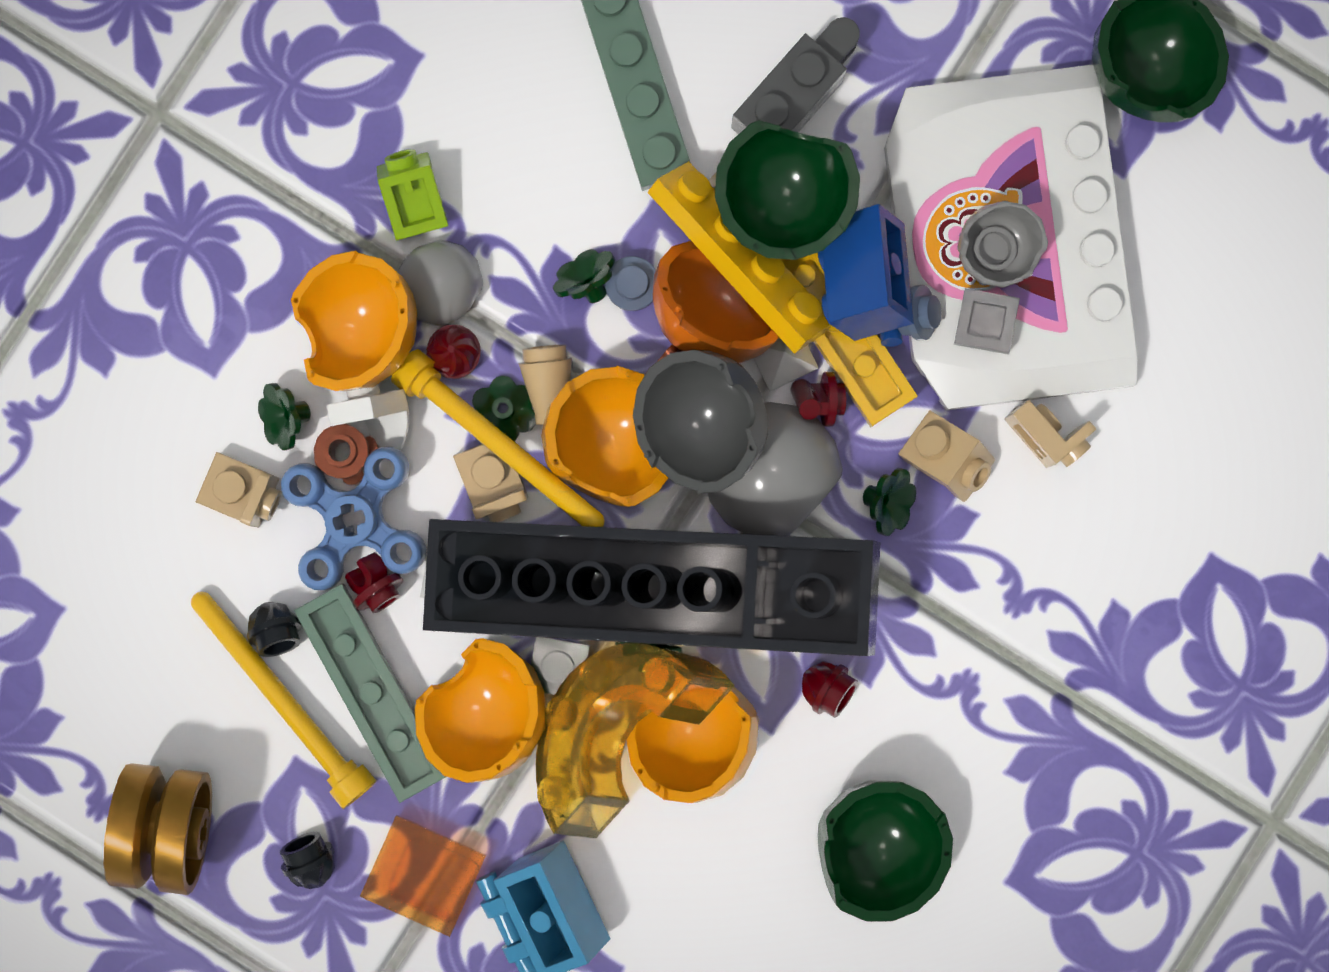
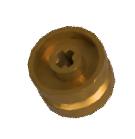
M134 763L125 765L118 777L112 795L104 840L105 879L110 886L138 889L148 881L152 874L153 880L160 892L189 895L193 892L203 866L211 823L212 783L208 772L180 769L175 771L166 783L159 766Z

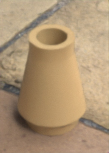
M563 344L522 349L524 362L518 364L535 413L536 425H544L548 407L565 384L570 381L572 357H567L566 345Z

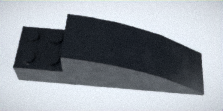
M429 519L423 630L872 656L875 655L881 542L858 539Z

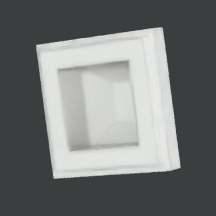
M780 338L762 355L753 358L769 392L818 369L808 345L794 354Z

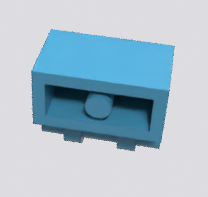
M564 840L518 858L499 876L494 871L476 880L484 898L480 903L488 919H494L505 942L501 947L508 963H515L519 972H567L588 964L611 939Z

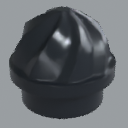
M265 602L257 607L249 616L248 642L256 646L258 655L261 657L282 655L300 645L301 640L298 632L302 629V625L286 604Z
M319 832L301 835L287 843L280 850V855L284 861L281 865V870L284 876L288 877L297 887L307 889L322 887L335 869L334 848L330 842H324Z

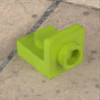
M407 149L385 157V164L376 167L377 180L396 241L447 227L448 220L432 170L429 153L416 154V150Z

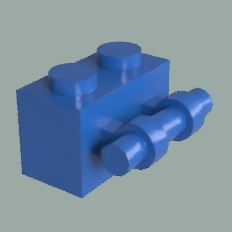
M876 204L855 211L846 231L823 251L818 252L819 262L824 271L826 294L822 297V309L828 323L854 341L880 334L881 345L894 347L903 342L902 334L898 328L914 324L905 225L883 206Z

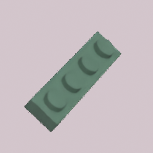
M581 0L641 190H648L658 178L688 161L690 162L639 1Z
M340 584L295 609L294 612L397 800L401 803L446 778V776L426 759L416 736L415 710L362 614L354 606V600L346 585Z

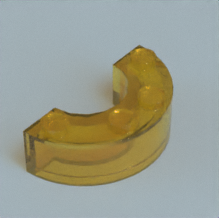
M624 643L610 646L596 652L580 663L567 676L554 697L547 704L545 709V729L537 744V798L553 834L597 838L630 802L622 783L621 759L626 740L637 722L653 712L661 718L700 725L735 686L718 667L698 656L641 643Z

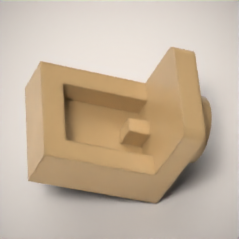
M931 410L928 411L898 453L905 462L945 486L962 502L967 501L973 492L978 491L984 486L990 476L991 466L995 461V458L980 440Z

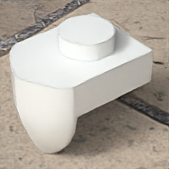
M377 384L373 388L347 391L348 400L326 405L331 426L364 420L368 432L380 448L394 447L400 451L402 450L409 429V408L404 389L380 393L379 384Z

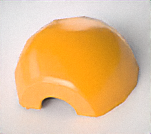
M356 250L331 255L310 269L292 294L291 303L295 320L304 327L311 342L312 354L310 358L304 359L308 381L313 385L334 391L346 392L356 389L373 388L399 369L415 343L417 307L413 293L405 279L381 258L361 254Z
M621 366L590 369L565 384L547 409L541 433L545 462L554 475L571 487L593 498L617 506H636L659 492L668 477L657 467L652 468L644 456L637 441L633 420L636 391L645 376L644 374Z
M480 638L475 639L461 654L463 659H465L462 669L450 680L442 684L431 685L416 700L415 705L416 736L426 759L444 776L466 783L498 779L517 770L530 757L545 729V692L534 667L506 644Z
M688 659L662 668L643 685L630 710L626 734L630 764L643 786L663 800L698 803L722 796L745 776L756 754L759 717L753 705L739 690L707 666Z

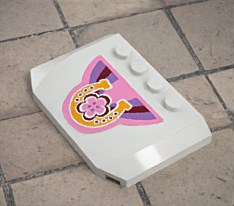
M1085 65L906 88L887 138L884 152L892 213L905 225L910 288L916 285L927 286L932 295L938 298L941 305L940 325L934 329L932 336L928 340L917 341L912 336H909L911 358L920 374L924 375L939 397V402L945 411L1136 386L1138 353L1103 96L1094 66ZM1008 201L1026 205L1042 219L1048 240L1047 250L1042 254L1033 274L1023 279V281L1004 288L980 284L964 270L957 249L959 236L966 221L975 211L988 204ZM965 288L1020 298L1009 355L954 345Z

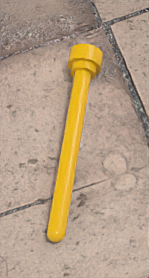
M420 349L411 351L399 369L392 374L391 382L399 389H404L408 397L414 395L419 399L427 397L581 526H604L605 519L602 513L440 381L441 374L433 368L435 362Z
M203 591L195 593L191 598L193 610L329 774L330 777L326 781L332 787L329 793L342 809L351 805L367 792L377 780L364 764L358 767L352 759L347 762L211 595Z

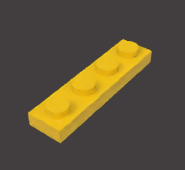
M689 161L655 181L647 193L794 354L823 335L830 328L831 325L824 315L819 300L805 289L784 266L781 259L767 258L741 245L723 224L715 199V189L711 186L709 180L702 173L698 172Z
M818 252L797 260L781 259L784 266L809 293L819 300L822 306V297L826 294L824 271L819 262ZM831 325L823 335L813 341L840 383L845 384L846 392L870 428L918 397L886 347L881 345L878 335L854 341Z

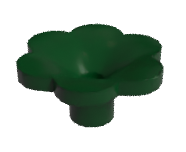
M591 249L582 252L575 261L568 262L558 269L556 273L558 280L553 285L555 294L558 297L571 296L573 299L586 297L589 303L601 301L607 294L603 284L609 281L612 276L611 268L615 263V257L610 251L598 253L596 250Z
M508 376L496 377L491 382L489 388H480L473 395L472 404L475 410L514 442L520 433L529 432L536 426L535 413L532 409L526 386L516 385ZM502 404L508 406V410L505 413L499 412V407Z
M277 383L266 384L263 389L264 398L258 402V414L264 423L265 437L270 444H278L283 451L293 449L296 435L301 431V423L310 420L311 412L309 405L305 401L295 402L294 396L288 388L281 389Z
M897 468L891 475L883 474L877 482V486L869 485L864 490L863 503L870 507V517L876 521V529L880 535L890 536L895 529L902 530L909 521L910 508L915 502L917 492L915 485L910 483V473L906 469Z

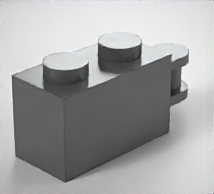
M841 17L833 20L816 40H813L805 33L736 110L732 117L731 128L739 134L749 124L760 120L799 132L842 84L847 70L843 64L855 51L859 40L860 31L858 25L849 18Z

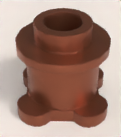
M347 423L330 426L317 437L314 446V460L316 466L328 476L338 479L342 478L343 482L347 485H357L363 479L364 464L367 457L374 450L378 449L379 446L373 437H364L358 429ZM347 442L350 446V455L346 460L339 462L335 457V450L339 444Z

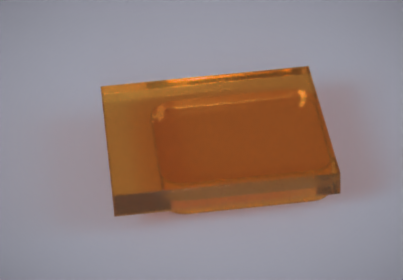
M396 815L360 897L450 937L476 881L486 854Z

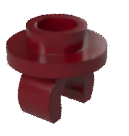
M376 552L359 559L356 562L359 568L345 575L348 586L353 592L358 594L353 601L356 609L362 611L370 608L372 613H378L393 604L400 597L397 589L404 581L400 574H387V568L382 558Z

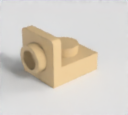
M1030 400L1019 405L1004 418L1046 468L1056 465L1060 461L1068 467L1091 448L1086 438L1096 430V427L1090 421L1079 425L1063 439L1058 433L1062 426L1055 415L1043 404L1035 407Z
M483 444L453 455L473 506L472 511L476 520L488 515L490 522H500L521 513L518 503L526 501L528 494L520 474Z
M216 452L195 502L237 519L245 525L259 528L263 519L271 520L279 505L282 491L276 489L280 478Z

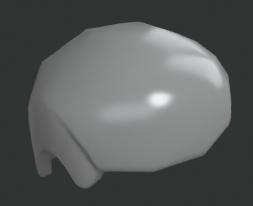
M1002 201L985 205L969 217L959 236L957 249L964 270L980 284L1004 288L1021 282L1033 274L1042 254L1047 250L1048 240L1042 219L1029 207L1023 204Z
M446 240L435 241L415 248L407 255L398 271L408 283L413 293L417 307V320L432 325L448 324L451 321H457L467 314L483 286L478 260L463 245Z

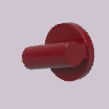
M823 372L820 383H810L805 379H798L792 383L790 392L803 418L814 419L820 415L823 426H834L836 416L845 414V384L837 383L834 372Z

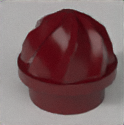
M455 324L446 325L432 334L427 344L426 355L435 362L433 368L442 377L460 379L471 374L478 366L481 358V346L475 334L468 328Z
M822 661L806 670L803 674L802 693L814 712L819 715L826 712L836 718L851 700L858 681L848 675V668L840 664L837 666Z

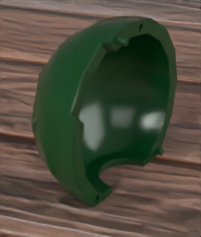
M1114 0L1094 33L1092 62L1101 91L1111 103L1133 116L1155 122H1181L1187 120L1212 105L1226 83L1229 54L1223 30L1208 7L1199 0Z
M758 120L749 124L729 142L717 166L715 199L723 224L741 245L767 258L797 260L823 251L846 231L858 207L860 174L852 150L846 143L798 133L779 125Z
M866 781L844 790L824 810L818 823V851L822 872L830 896L841 911L866 922L895 921L919 911L939 892L951 867L953 836L946 814L941 811L925 792L904 782Z

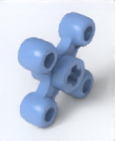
M381 447L374 450L365 461L364 476L361 483L351 491H340L333 488L327 482L324 473L317 466L310 463L294 465L284 473L281 480V491L284 498L295 506L310 507L317 510L325 521L326 534L323 541L317 547L308 550L301 557L298 564L299 577L307 587L313 590H326L335 586L341 580L344 573V560L347 553L356 546H368L375 549L381 555L384 565L390 571L397 574L411 573L423 564L426 558L424 540L413 531L398 530L391 527L385 521L382 514V503L385 496L391 490L400 487L409 475L408 459L400 450L394 447ZM384 458L390 460L394 465L395 471L391 478H386L380 473L379 465ZM301 475L306 476L311 483V489L307 495L301 493L297 487V481ZM351 504H354V512L362 510L365 515V522L357 525V533L354 532V525L346 527L343 521V515L351 512ZM399 543H405L410 547L412 556L409 561H403L397 556L396 548ZM317 559L323 560L327 564L328 574L326 577H321L315 572L314 564Z

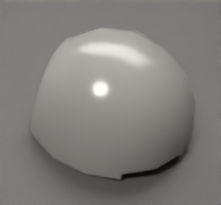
M764 402L768 416V437L764 450L754 467L739 481L721 492L708 493L710 503L726 524L743 534L790 536L836 485L842 476L843 468L836 442L819 419L803 418L795 405Z

